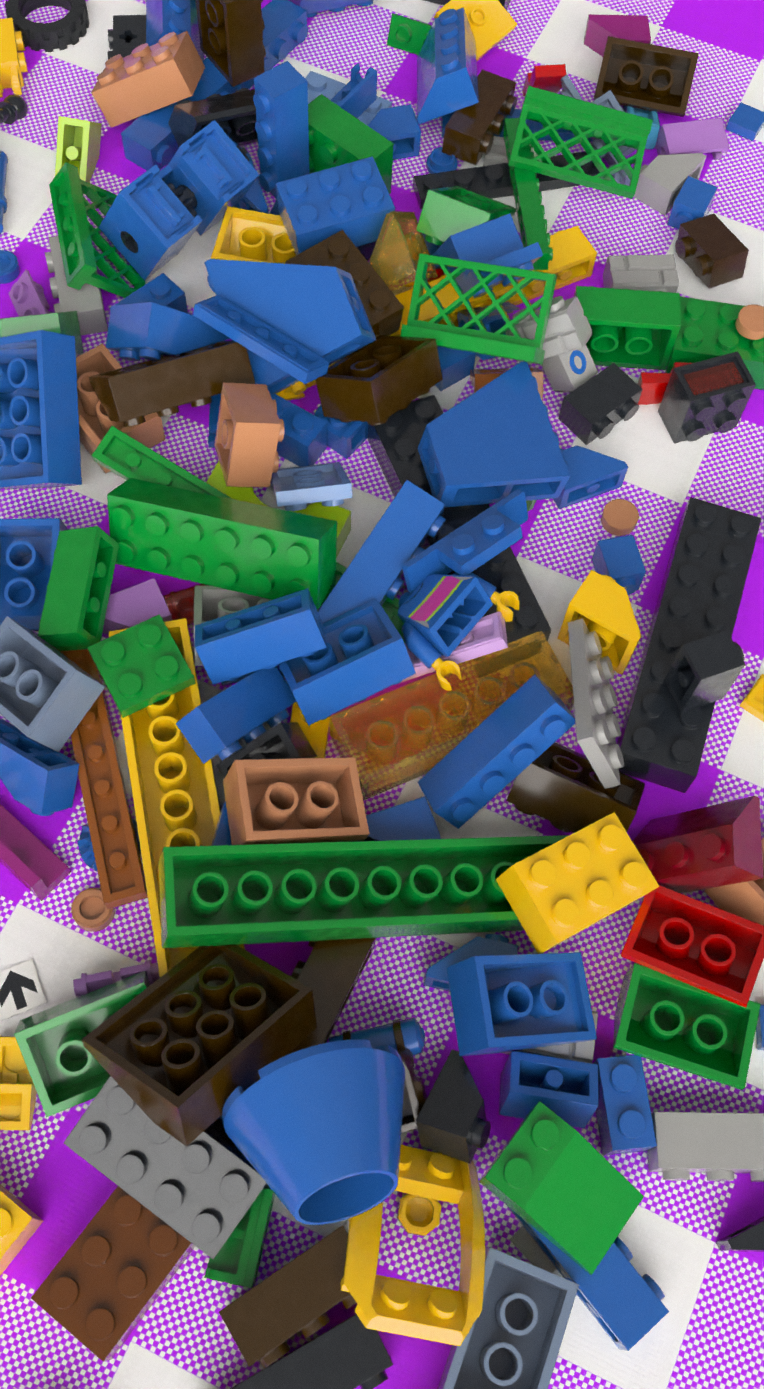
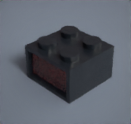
M738 351L676 367L672 371L658 413L674 444L686 440L696 441L704 435L715 432L725 433L737 426L756 383Z

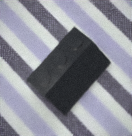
M242 88L232 94L222 96L220 94H213L203 100L193 102L191 100H184L175 105L168 124L178 147L214 120L227 136L239 146L258 142V135L255 129V123L257 122L256 107L253 101L255 89Z

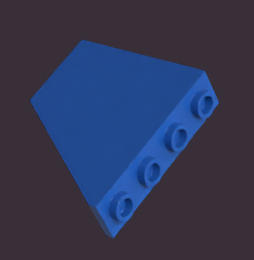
M209 259L204 262L209 274L207 276L208 284L216 295L222 296L326 359L329 365L376 340L351 273L332 266ZM247 349L255 384H266L268 391L276 394L299 382V380Z
M527 362L518 363L427 424L417 448L432 495L444 503L445 507L497 503L517 489L525 492L526 501L558 498L570 478L569 464L564 460L559 447L558 435L552 429L548 418L547 406L541 400L537 380L532 376Z

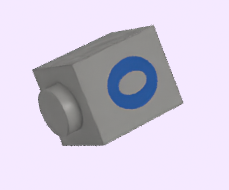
M586 345L583 348L545 359L542 365L553 391H569L571 393L598 373Z

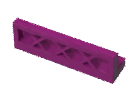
M0 804V863L42 901L71 873V870Z

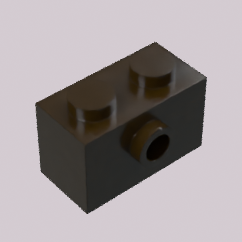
M714 213L680 224L678 239L675 243V252L678 257L684 260L693 270L694 274L708 288L743 277L749 250Z

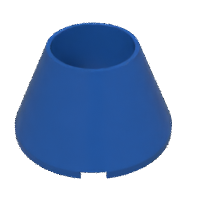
M363 1039L340 1040L311 1046L279 1058L259 1069L260 1080L244 1092L242 1087L238 1086L226 1100L222 1110V1121L226 1134L300 1223L322 1225L355 1217L382 1203L396 1189L399 1178L405 1068L401 1056L393 1047L385 1046L386 1051L374 1049L371 1046L370 1040Z

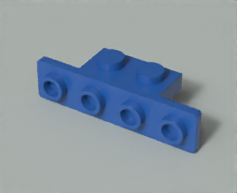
M520 489L515 490L404 563L402 569L408 592L412 594L424 579L431 574L447 575L451 571H455L459 575H468L522 539L520 525L528 520L525 492Z

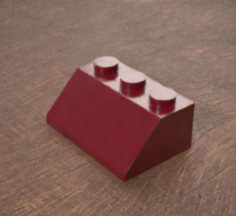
M757 796L652 819L632 841L658 885L678 893L763 879L760 800Z

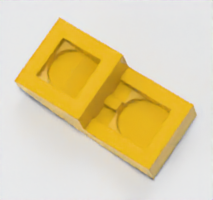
M0 1036V1130H30L37 1092L15 1036Z

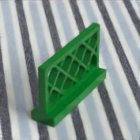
M528 86L508 165L633 199L653 120ZM526 119L539 122L544 128L532 133L526 124ZM561 128L572 131L575 137L564 142L556 130ZM549 134L556 147L545 152L537 140ZM590 137L602 139L606 145L595 151L587 139ZM580 143L588 155L576 160L568 148ZM530 144L538 156L528 159L518 156L519 149ZM623 145L637 149L635 155L626 159L618 147ZM611 151L618 164L607 169L600 156ZM561 152L569 165L563 168L554 166L550 158ZM592 161L600 173L595 176L587 175L581 166ZM623 169L630 179L629 186L617 183L612 174Z
M66 162L51 181L49 187L67 286L80 290L87 283L126 298L144 286L145 281L131 265H128L119 256L117 248L115 246L111 247L100 235L103 232L99 229V226L104 218L95 210L98 208L106 216L110 209L109 205H112L117 195L80 179L78 167ZM83 194H85L93 203L90 204L84 198ZM87 216L92 220V222H93L98 228L95 229V228L89 223V221H88V219H87ZM92 241L103 253L99 254V252L93 247ZM106 258H108L116 266V268L119 270L118 273L105 260ZM97 267L106 275V277L96 274L95 271ZM125 276L134 288L130 287L122 277Z
M419 254L407 325L402 324L400 336L436 339L438 347L543 365L545 350L542 348L557 275ZM428 263L440 265L446 275L433 288L430 287L426 280ZM447 266H449V267H455V268H457V269H455V270L451 273ZM467 269L473 270L480 282L464 294L455 278ZM481 272H488L490 274L484 278ZM499 275H506L513 288L497 299L488 284ZM514 277L525 279L518 283ZM533 280L546 281L543 297L531 305L522 289ZM451 283L459 298L444 309L435 294ZM484 287L493 303L477 315L468 299ZM518 293L527 309L511 320L502 304ZM431 298L440 313L429 322L418 320L420 306ZM464 303L473 319L462 327H456L448 314ZM541 306L540 314L538 316L535 310ZM497 308L506 325L495 333L488 332L481 320ZM530 314L537 323L534 340L522 338L515 327L516 324ZM444 318L447 325L438 324V322ZM477 324L481 331L470 328ZM508 330H511L514 336L503 334L506 333Z

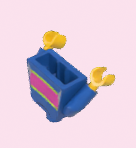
M472 572L468 575H459L458 573L451 575L431 574L424 579L412 594L405 592L399 599L398 616L404 623L401 632L408 649L428 669L433 667L436 670L439 684L446 691H451L452 688L450 683L444 678L445 675L453 673L461 681L462 675L457 663L443 661L441 657L450 656L493 604L496 605V612H501L505 622L513 620V612L509 607L519 610V598L516 593L504 591L499 594L496 592L497 587Z

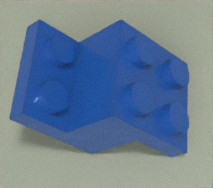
M509 213L449 236L432 255L532 271L534 270L533 263L541 258L543 253L538 242L523 247L512 216ZM434 264L435 269L440 268V265ZM447 266L451 273H452L455 269H457V268H455V267H449V266ZM468 269L455 278L464 294L480 282L473 270ZM481 272L484 278L490 274L488 272ZM499 275L488 284L491 289L502 283L503 287L512 285L506 275ZM514 277L517 282L522 279L520 277ZM483 287L473 297H481L487 294Z

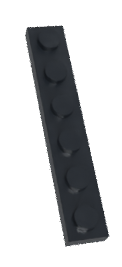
M585 151L572 153L576 160L588 155ZM563 155L550 158L554 166L563 168L569 165ZM592 161L581 166L587 175L595 176L600 173ZM508 163L413 177V188L420 209H423L429 189L459 186L491 199L513 196ZM538 173L536 175V178H539V191L580 186L579 184Z

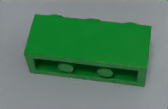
M98 526L59 531L38 636L59 651L84 650L101 641L119 543Z

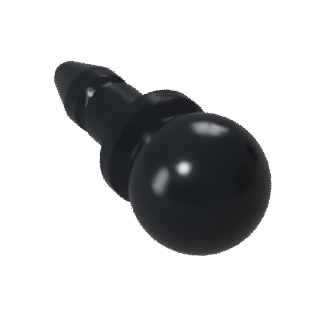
M9 95L4 101L0 102V123L12 124L27 115L28 107L22 97Z

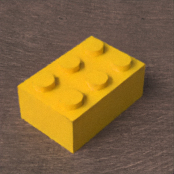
M615 812L515 863L496 879L538 954L544 953L659 887Z

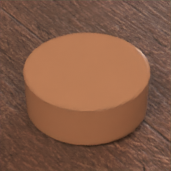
M751 304L740 310L735 322L739 334L751 340L764 338L763 306Z
M615 499L608 502L604 507L601 523L610 534L625 536L635 529L639 513L631 502L624 499Z
M88 888L81 891L75 897L71 913L80 928L89 932H97L105 929L112 922L115 915V907L107 909L103 902L101 889Z

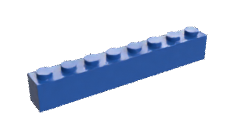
M272 0L261 9L265 25L263 31V45L266 51V57L264 58L265 72L285 59L288 53L307 37V10L289 0ZM207 57L202 61L205 69L193 96L181 101L191 100L193 102L206 99L213 94H220L221 96L232 94L242 88H249L250 90L254 85V78L232 87ZM181 101L140 116L121 133L126 159L146 171L155 164L160 170L169 164L179 147L168 123L174 106Z

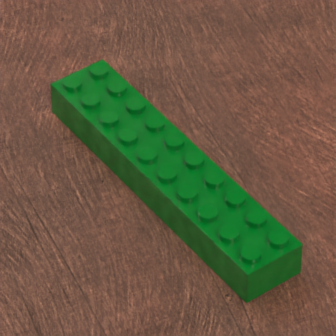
M569 835L163 847L158 862L162 948L521 931L524 928L496 879L515 863Z

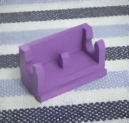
M722 118L662 124L655 146L658 155L712 152L714 160L722 159L721 154L727 153L730 148Z

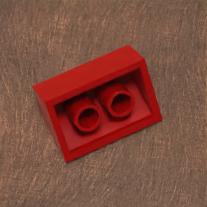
M659 885L658 888L645 895L621 952V957L746 1008L764 959V926Z

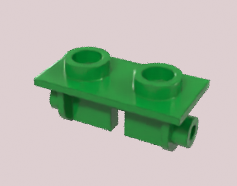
M392 13L387 45L419 55L432 25Z

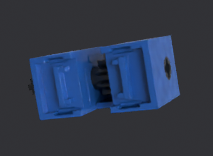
M214 120L179 146L166 167L160 170L155 164L122 189L101 222L99 229L145 281L178 255L195 231L201 236L223 219L227 206L236 207L260 175L250 164V159L246 156L248 151L244 147L241 149L238 145L236 146Z

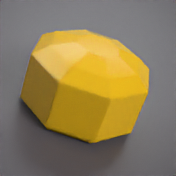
M406 1194L399 1201L397 1219L408 1234L426 1236L439 1225L442 1206L436 1199Z

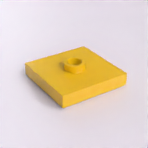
M450 0L434 16V18H438L441 13L448 9L458 10L464 7L476 42L477 61L517 26L515 20L498 0Z

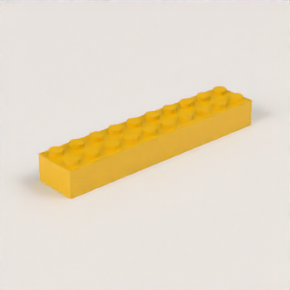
M186 618L166 621L164 623L189 666L196 684L124 718L121 716L160 977L198 948H162L158 862L163 847L211 846L221 813L212 759L203 764L176 725L179 720L202 704ZM128 628L108 631L109 637L117 633H120ZM239 944V945H238V946H240L241 948L245 949L244 944Z

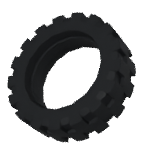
M9 0L5 2L7 18L13 19L15 31L22 32L24 46H30L31 50L34 51L45 49V52H54L53 49L59 48L60 51L67 49V45L77 44L79 38L86 35V28H89L85 0ZM45 6H58L70 11L64 18L45 24L32 22L25 18L31 11Z

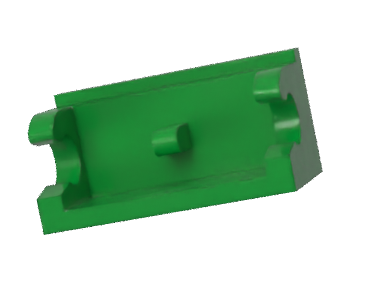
M262 1189L215 1258H209L204 1278L247 1288L255 1287L275 1193L271 1189Z

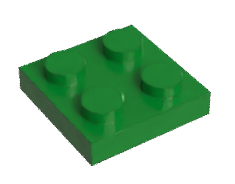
M160 614L87 647L123 718L196 684L189 666Z

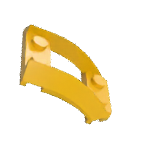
M401 1144L398 1185L394 1191L458 1204L461 1243L459 1291L376 1275L383 1202L360 1215L349 1218L344 1276L341 1280V1291L350 1292L356 1301L355 1313L365 1328L461 1346L472 1325L479 1318L483 1303L485 1225L477 1168L473 1160L469 1164L438 1152Z

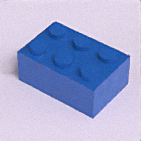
M373 156L276 183L279 214L296 255L341 230L345 232L356 247L395 236V206Z

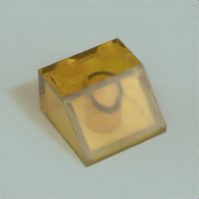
M392 211L386 214L369 261L370 265L393 294H399L414 287L419 254L430 255L422 233L416 231L418 222L414 212ZM428 263L427 282L438 277L434 264Z

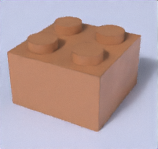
M223 382L214 446L226 486L270 487L272 473H277L279 467V456L276 451L277 444L282 442L284 438V421L279 419L277 415L276 400L271 399L266 384Z

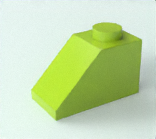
M58 116L55 176L67 162L78 167L80 179L90 183L100 154L101 123Z

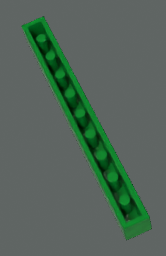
M505 118L503 139L508 163L519 118ZM528 144L519 149L518 156L528 159L534 158V152H531L532 146ZM508 165L523 247L538 242L543 256L533 263L534 270H548L549 261L553 259V249L549 247L550 234L546 233L547 219H543L545 209L544 205H541L542 193L539 191V178H536L537 173Z

